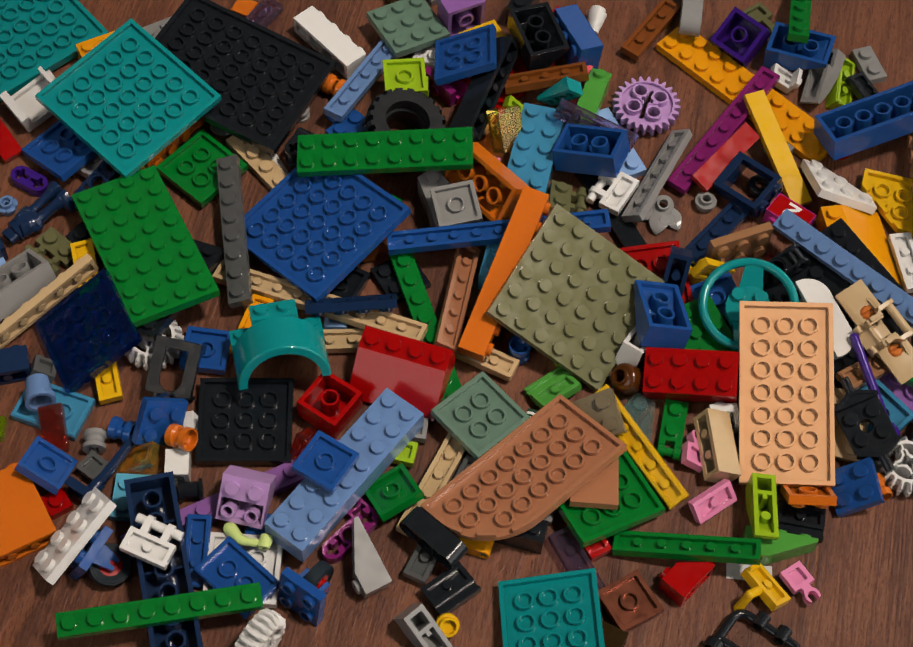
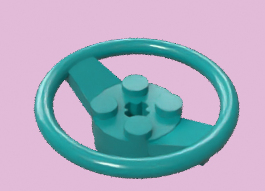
M757 258L730 260L713 270L704 281L698 300L700 318L707 332L721 345L739 352V301L770 302L767 292L763 291V270L770 272L782 282L788 292L790 302H799L796 288L788 275L768 261ZM745 267L739 287L733 289L727 298L724 308L725 319L732 326L733 340L719 332L712 323L708 313V296L713 284L721 275L732 269Z

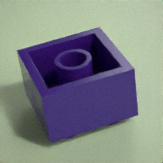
M734 7L710 41L714 46L746 68L770 37V32L768 28L737 7Z

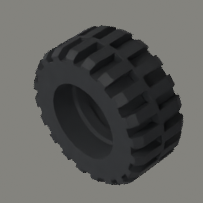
M395 88L394 91L392 89L384 91L383 94H379L371 102L361 132L392 131L387 124L391 121H404L416 129L447 127L445 125V116L441 115V108L435 106V101L432 98L428 99L424 93L414 92V89L407 88V90H403V88Z

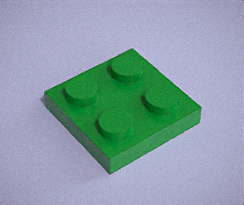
M403 463L379 476L365 492V495L383 522L425 498Z

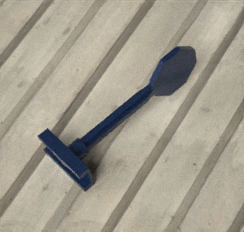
M166 392L156 396L161 398H170L169 394H167ZM133 433L96 479L93 478L88 486L69 476L64 482L69 487L68 491L81 500L94 487L102 491L105 488V483L137 445L131 441Z

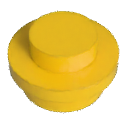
M443 613L435 621L447 638L456 635L460 627L458 618L452 613Z

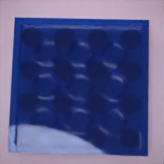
M105 269L98 272L35 322L63 387L68 394L78 391L143 341L135 324L131 321L109 271Z

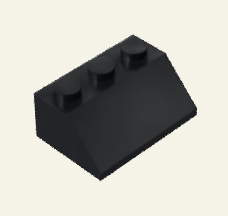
M548 2L509 10L507 28L521 50L519 54L527 71L548 68L569 51L570 46Z

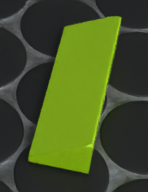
M846 57L834 86L826 96L825 107L828 109H835L852 102L853 92L845 80L847 77L855 74V63Z

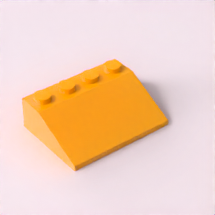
M845 205L820 207L815 221L819 232L842 218L898 284L902 285L878 212H874L872 215Z

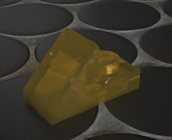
M151 441L135 447L120 465L118 473L155 475L160 461L158 458L160 445Z

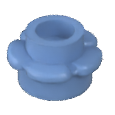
M5 195L0 198V213L4 216L13 215L17 211L18 201L10 195Z

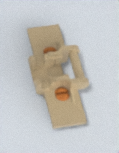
M861 279L835 296L836 300L855 324L853 333L858 334L862 346L871 358L875 355L880 358L900 385L912 379L913 347L907 339L913 335V328L909 326L893 305V299L891 298L880 305ZM885 309L904 333L902 336H899L896 332L891 333L883 323L882 319L884 316L882 312Z

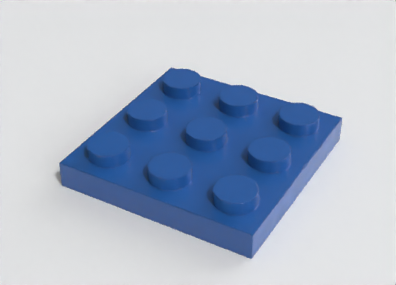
M494 24L435 41L434 81L437 86L497 69L496 28Z
M59 120L21 149L24 156L62 182L66 181L97 156L91 148Z

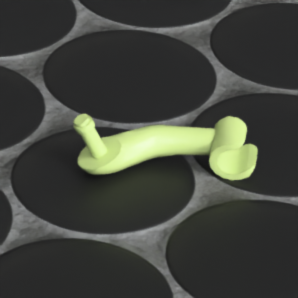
M228 522L223 526V532L241 546L257 547L262 551H267L272 545L273 536L270 534L262 533L260 539L244 536L233 522Z

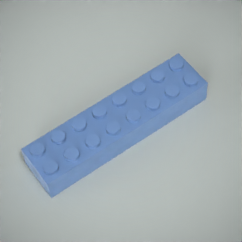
M386 388L339 440L342 444L358 452L359 459L333 495L304 478L264 522L265 534L272 535L273 541L304 563L423 428L424 413Z

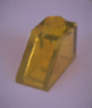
M519 105L503 106L486 111L493 153L509 152L522 128V114L519 110Z

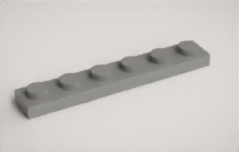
M690 129L671 131L621 217L625 223L641 222L645 219L693 136Z

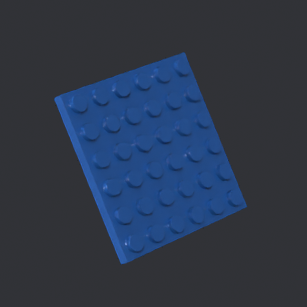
M296 166L245 214L248 252L318 303L320 299H324L411 214L410 207L361 174L298 177Z

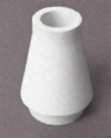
M593 5L587 11V21L598 36L607 14L604 7Z

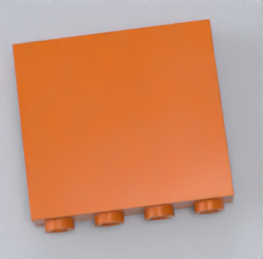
M18 463L9 464L0 471V568L46 548L50 543L52 535L57 531L33 481L14 470Z

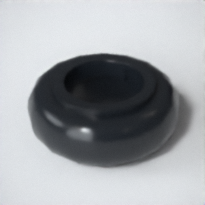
M757 174L749 179L747 189L751 195L758 198L764 189L756 187L755 184H762L766 188L770 182Z

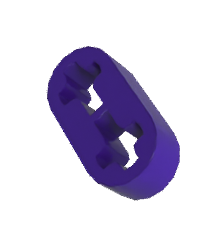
M17 166L11 171L13 184L25 192L40 197L47 189V178L25 166Z

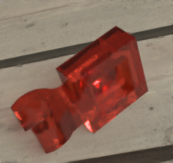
M308 427L297 433L290 454L298 458L320 428Z

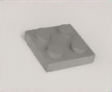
M473 179L430 188L438 227L483 222Z

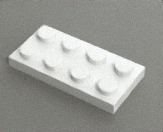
M96 487L92 491L87 492L76 511L74 510L68 515L64 526L52 535L47 547L36 555L32 566L47 582L54 585L117 505Z

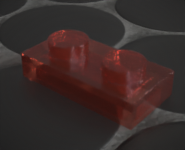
M56 403L38 407L42 438L62 451L70 450L63 404Z

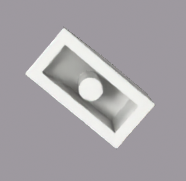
M636 325L623 341L615 357L616 364L618 365L629 363L638 367L645 356L646 346H640Z

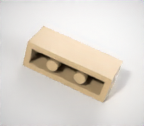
M706 408L693 418L704 481L718 483L725 478L732 482L741 476L730 413Z

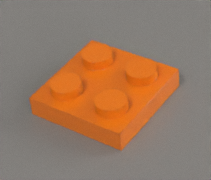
M784 484L780 486L779 491L792 507L804 508L805 505H814L816 508L827 509L829 506H837V496L829 486L809 487L787 486Z

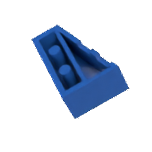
M577 4L555 8L554 16L570 46L569 51L564 54L567 64L586 61V66L591 65L593 68L598 69L604 45Z

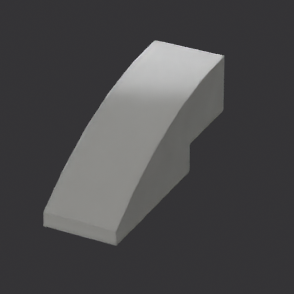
M832 49L826 68L809 69L800 103L820 104L826 98L840 74L846 57L839 49Z

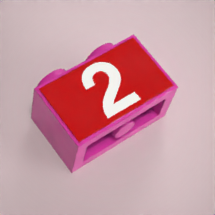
M779 193L767 207L762 220L763 223L770 221L772 225L787 208L813 227L817 215Z

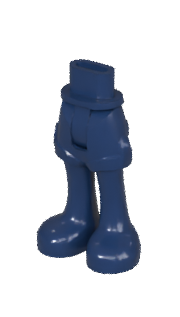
M52 180L48 183L45 192L32 205L21 208L15 217L7 223L8 227L1 233L13 244L20 239L22 241L24 237L26 238L43 229V223L56 211L64 208L68 212L73 213L77 208L65 189L62 190L61 186ZM51 201L45 208L38 212L45 204Z

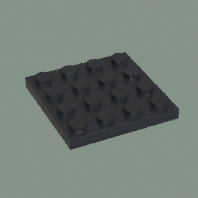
M200 378L196 465H281L291 463L294 378H249L248 389L244 390L238 389L237 378Z

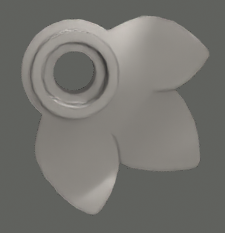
M667 195L657 196L644 221L649 220V226L654 235L660 234L667 226L679 231L682 223L680 212L674 208L673 200ZM665 202L667 207L663 208L659 203Z

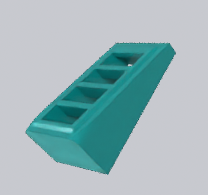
M566 76L537 96V100L547 105L555 106L576 99L583 95L581 82Z

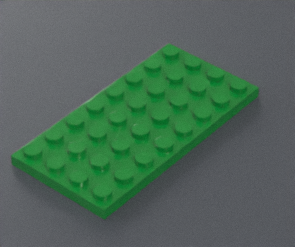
M155 165L139 170L127 178L120 177L71 195L133 328L220 296L219 288Z

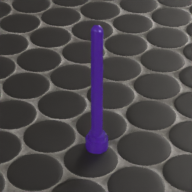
M852 333L850 341L868 389L878 391V397L887 413L857 333ZM893 422L892 425L895 428L898 436L901 435L898 426L895 427V424Z

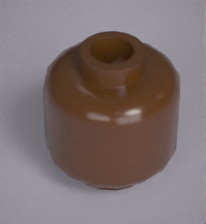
M621 363L611 373V385L615 390L623 394H637L643 387L644 373L634 365Z

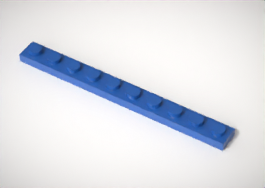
M608 209L571 213L597 233L611 232ZM543 215V218H542V220H541V223L544 222V220H545V218H546L547 216H544V215ZM510 219L392 231L387 236L389 255L500 244Z

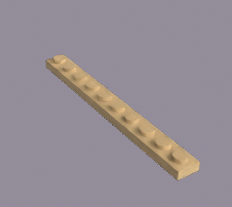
M221 260L212 277L216 283L227 286L225 261ZM250 269L252 294L274 299L276 302L295 299L296 307L305 311V300L311 298L285 279ZM328 294L325 298H338L339 296ZM371 309L368 313L347 311V314L334 315L333 312L324 313L323 317L361 329L369 326L419 341H423L428 331V324L390 312H380L379 309Z

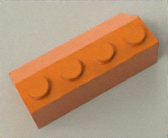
M473 142L474 169L446 170L444 177L450 184L473 179L481 213L490 221L510 219L523 187L530 186L478 142Z

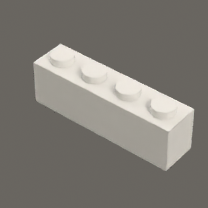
M310 6L293 17L294 31L317 53L335 61V69L346 79L353 74L366 58L363 48L353 43L348 35L343 34L335 23H331L323 12L318 11L315 7Z

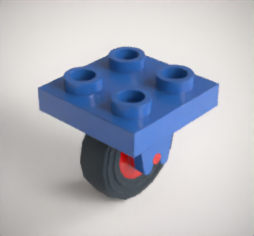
M105 525L96 531L84 546L85 549H82L69 565L72 568L68 574L69 577L76 581L87 572L90 579L96 585L104 588L118 586L128 578L131 571V558L129 554L120 551V545L106 543L114 530Z
M321 560L311 569L307 567L300 574L286 567L280 576L278 599L281 604L297 612L305 622H310L317 627L323 620L326 596L331 586L329 582L334 573L333 566Z

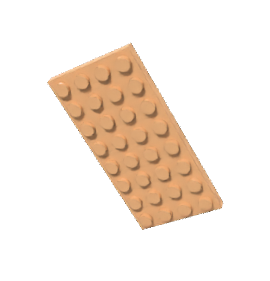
M739 301L738 461L741 476L738 477V484L747 485L752 473L776 475V486L784 484L787 486L835 487L833 303Z

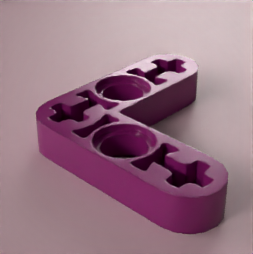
M362 498L357 501V506L354 509H350L345 515L349 520L322 545V557L325 562L336 564L352 551V540H346L343 534L347 531H352V521L355 517L359 516L368 535L376 529L378 515ZM362 515L365 518L371 517V523L368 521L363 523ZM337 548V554L331 553L328 555V549L334 550Z

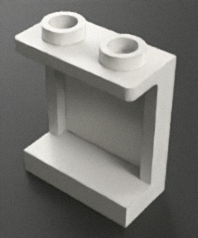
M41 66L37 68L40 75L15 94L10 96L6 90L0 94V98L28 133L53 115L35 97L38 92L56 79L50 70L45 71Z

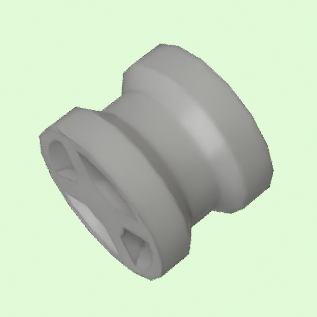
M87 428L84 430L83 438L85 442L82 444V451L86 454H89L92 450L98 455L105 453L106 444L104 441L107 439V432L101 428Z

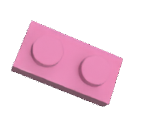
M724 478L688 501V505L695 522L702 524L736 502L737 497L730 480Z

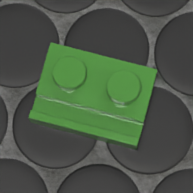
M560 366L524 388L525 395L529 396L540 409L559 394L568 399L582 390L581 383L567 371L565 372Z

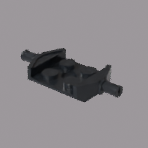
M848 376L845 379L842 378L839 382L846 393L845 397L834 408V414L856 458L862 460L871 457L873 460L881 461L886 474L890 473V471H895L896 469L889 458V454L898 445L902 437L901 435L898 436L878 397V391L856 390ZM865 421L869 422L873 426V430L871 432H863L860 429V424Z

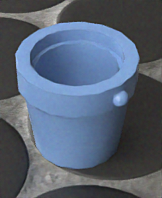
M36 373L26 378L24 401L28 410L42 412L51 409L55 405V393L52 390L47 375Z

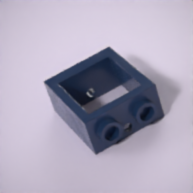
M741 151L738 152L713 183L717 194L730 202L732 200L736 201L749 210L750 215L758 218L761 213L764 214L772 199L777 197L783 190L781 176ZM746 168L770 182L755 202L730 188Z

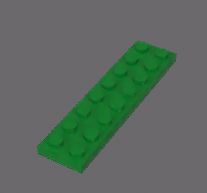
M472 127L298 135V177L474 169Z

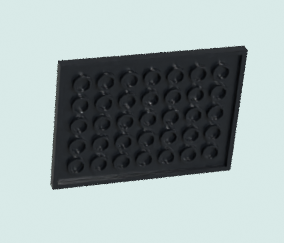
M184 0L155 37L158 42L221 95V101L200 119L273 156L325 84L329 75L336 68L335 61L210 0Z

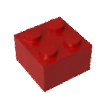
M321 373L297 401L298 416L336 439L363 407V392L333 373L329 376H322Z

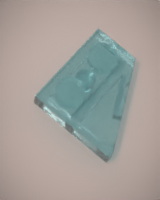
M637 393L631 397L624 407L651 442L656 403Z

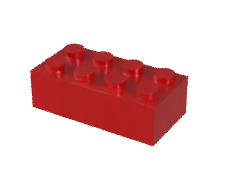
M646 347L642 390L644 399L737 403L739 352Z

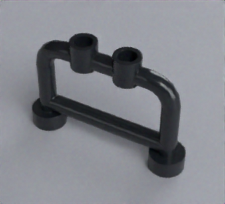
M738 609L730 613L715 636H708L702 644V647H740L727 639L726 636L737 620L744 619L750 622L755 630L759 632L764 631L770 635L775 643L787 647H800L790 637L792 630L789 627L781 624L776 628L769 624L771 617L766 612L758 611L755 615L746 609Z

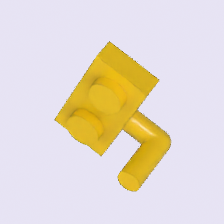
M707 257L700 259L694 267L690 266L688 273L690 285L705 281L713 270L725 262ZM732 269L728 272H730V274L732 275L736 271L735 269Z
M760 563V565H751L745 568L740 574L751 589L741 596L733 606L734 611L745 609L753 598L759 596L764 604L773 612L786 605L791 600V597Z

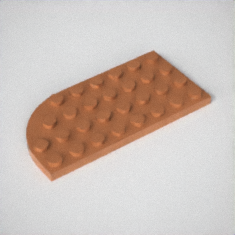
M559 394L424 501L420 507L451 533L461 538L476 541H496L514 537L533 528L626 452L627 445L563 395Z

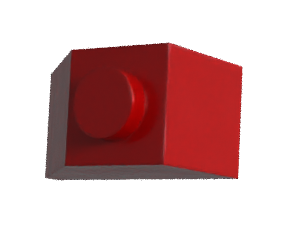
M677 562L672 568L668 566L659 576L661 579L659 589L677 605L682 607L712 575L715 564L713 562Z

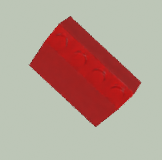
M365 326L358 345L350 385L363 392V402L372 404L388 388L423 412L424 418H429L430 422H435L431 415V409L442 402L456 357L451 349Z

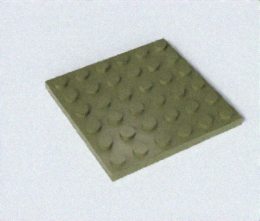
M556 203L485 314L597 392L603 386L617 362L615 357L623 341L636 325L635 280L665 283V281Z

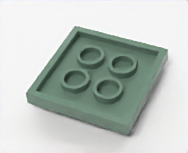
M400 0L368 11L366 14V18L395 59L433 46L435 41L450 37L449 31L426 0Z
M484 371L431 409L432 417L475 460L479 459L530 418Z

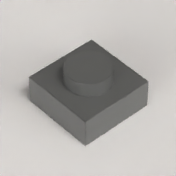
M36 354L32 362L30 375L36 373L45 374L48 376L50 383H52L56 376L58 362Z
M92 450L76 466V469L80 474L92 481L93 478L96 479L109 462Z

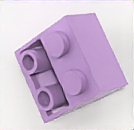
M230 465L223 472L215 519L262 530L273 499L277 475Z

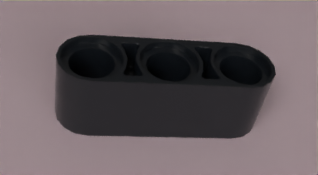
M416 506L399 523L401 530L448 569H452L468 552V548L458 537L421 507Z

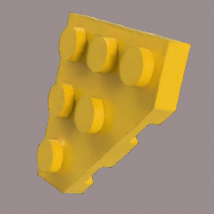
M865 168L860 190L873 198L872 200L877 206V211L896 233L910 232L913 237V194L911 191L913 179Z

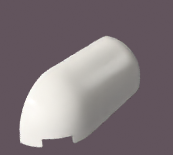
M815 279L795 281L796 290L798 289L801 297L799 302L833 303L834 359L845 356L853 347L850 341V335L853 333V330L826 285Z

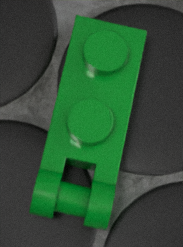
M670 399L665 400L657 444V452L662 458L667 456L672 457V460L675 461L680 459L689 403ZM665 444L674 446V448L665 447Z

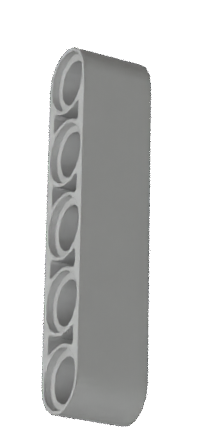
M682 0L678 34L699 37L704 0Z

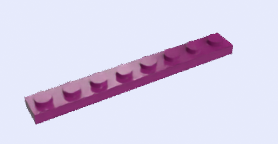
M762 66L668 178L667 185L685 195L695 183L690 177L749 118L750 114L743 100L744 95L764 90L767 96L778 83L780 75Z

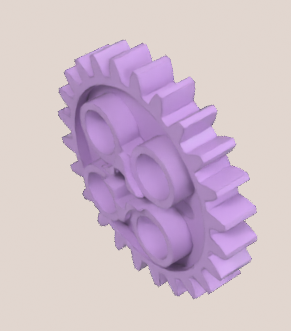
M641 76L639 81H636L634 78H631V83L625 81L624 86H619L618 92L614 94L612 112L616 113L615 119H621L620 125L627 124L626 130L634 128V134L640 130L642 136L645 135L646 131H649L651 136H653L654 131H657L659 134L662 133V129L668 131L669 126H674L675 120H678L681 108L679 106L680 99H676L677 92L672 93L673 87L666 88V82L659 84L658 78L654 82L651 81L650 77L647 78V81H644ZM650 93H652V96H651L650 102H649L648 105H647V108H646L644 117L641 119L640 117H641V115H642L643 109H644L645 106H646L648 96H649Z

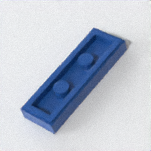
M187 514L185 544L193 588L203 589L204 581L194 573L193 569L208 555L212 531V515Z

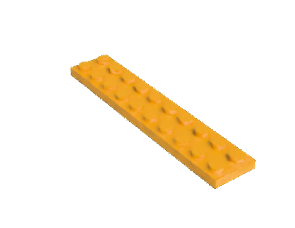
M679 26L656 44L658 52L729 105L754 76V74L700 34L699 37L678 34ZM772 89L768 93L767 98L786 142L794 147L793 153L802 160H817L820 162L828 155V152L814 135V119Z

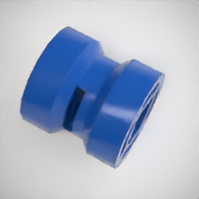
M515 335L509 341L507 355L519 359V365H524L529 361L531 346Z
M113 416L108 425L107 438L113 440L121 439L125 443L133 433L136 422L131 420L126 422L121 417Z

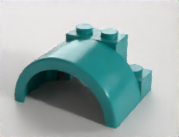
M295 299L249 306L251 327L229 331L239 390L248 389L249 377L259 364L271 357L283 354L305 356L319 366L322 376L332 374L321 318L319 316L299 319Z

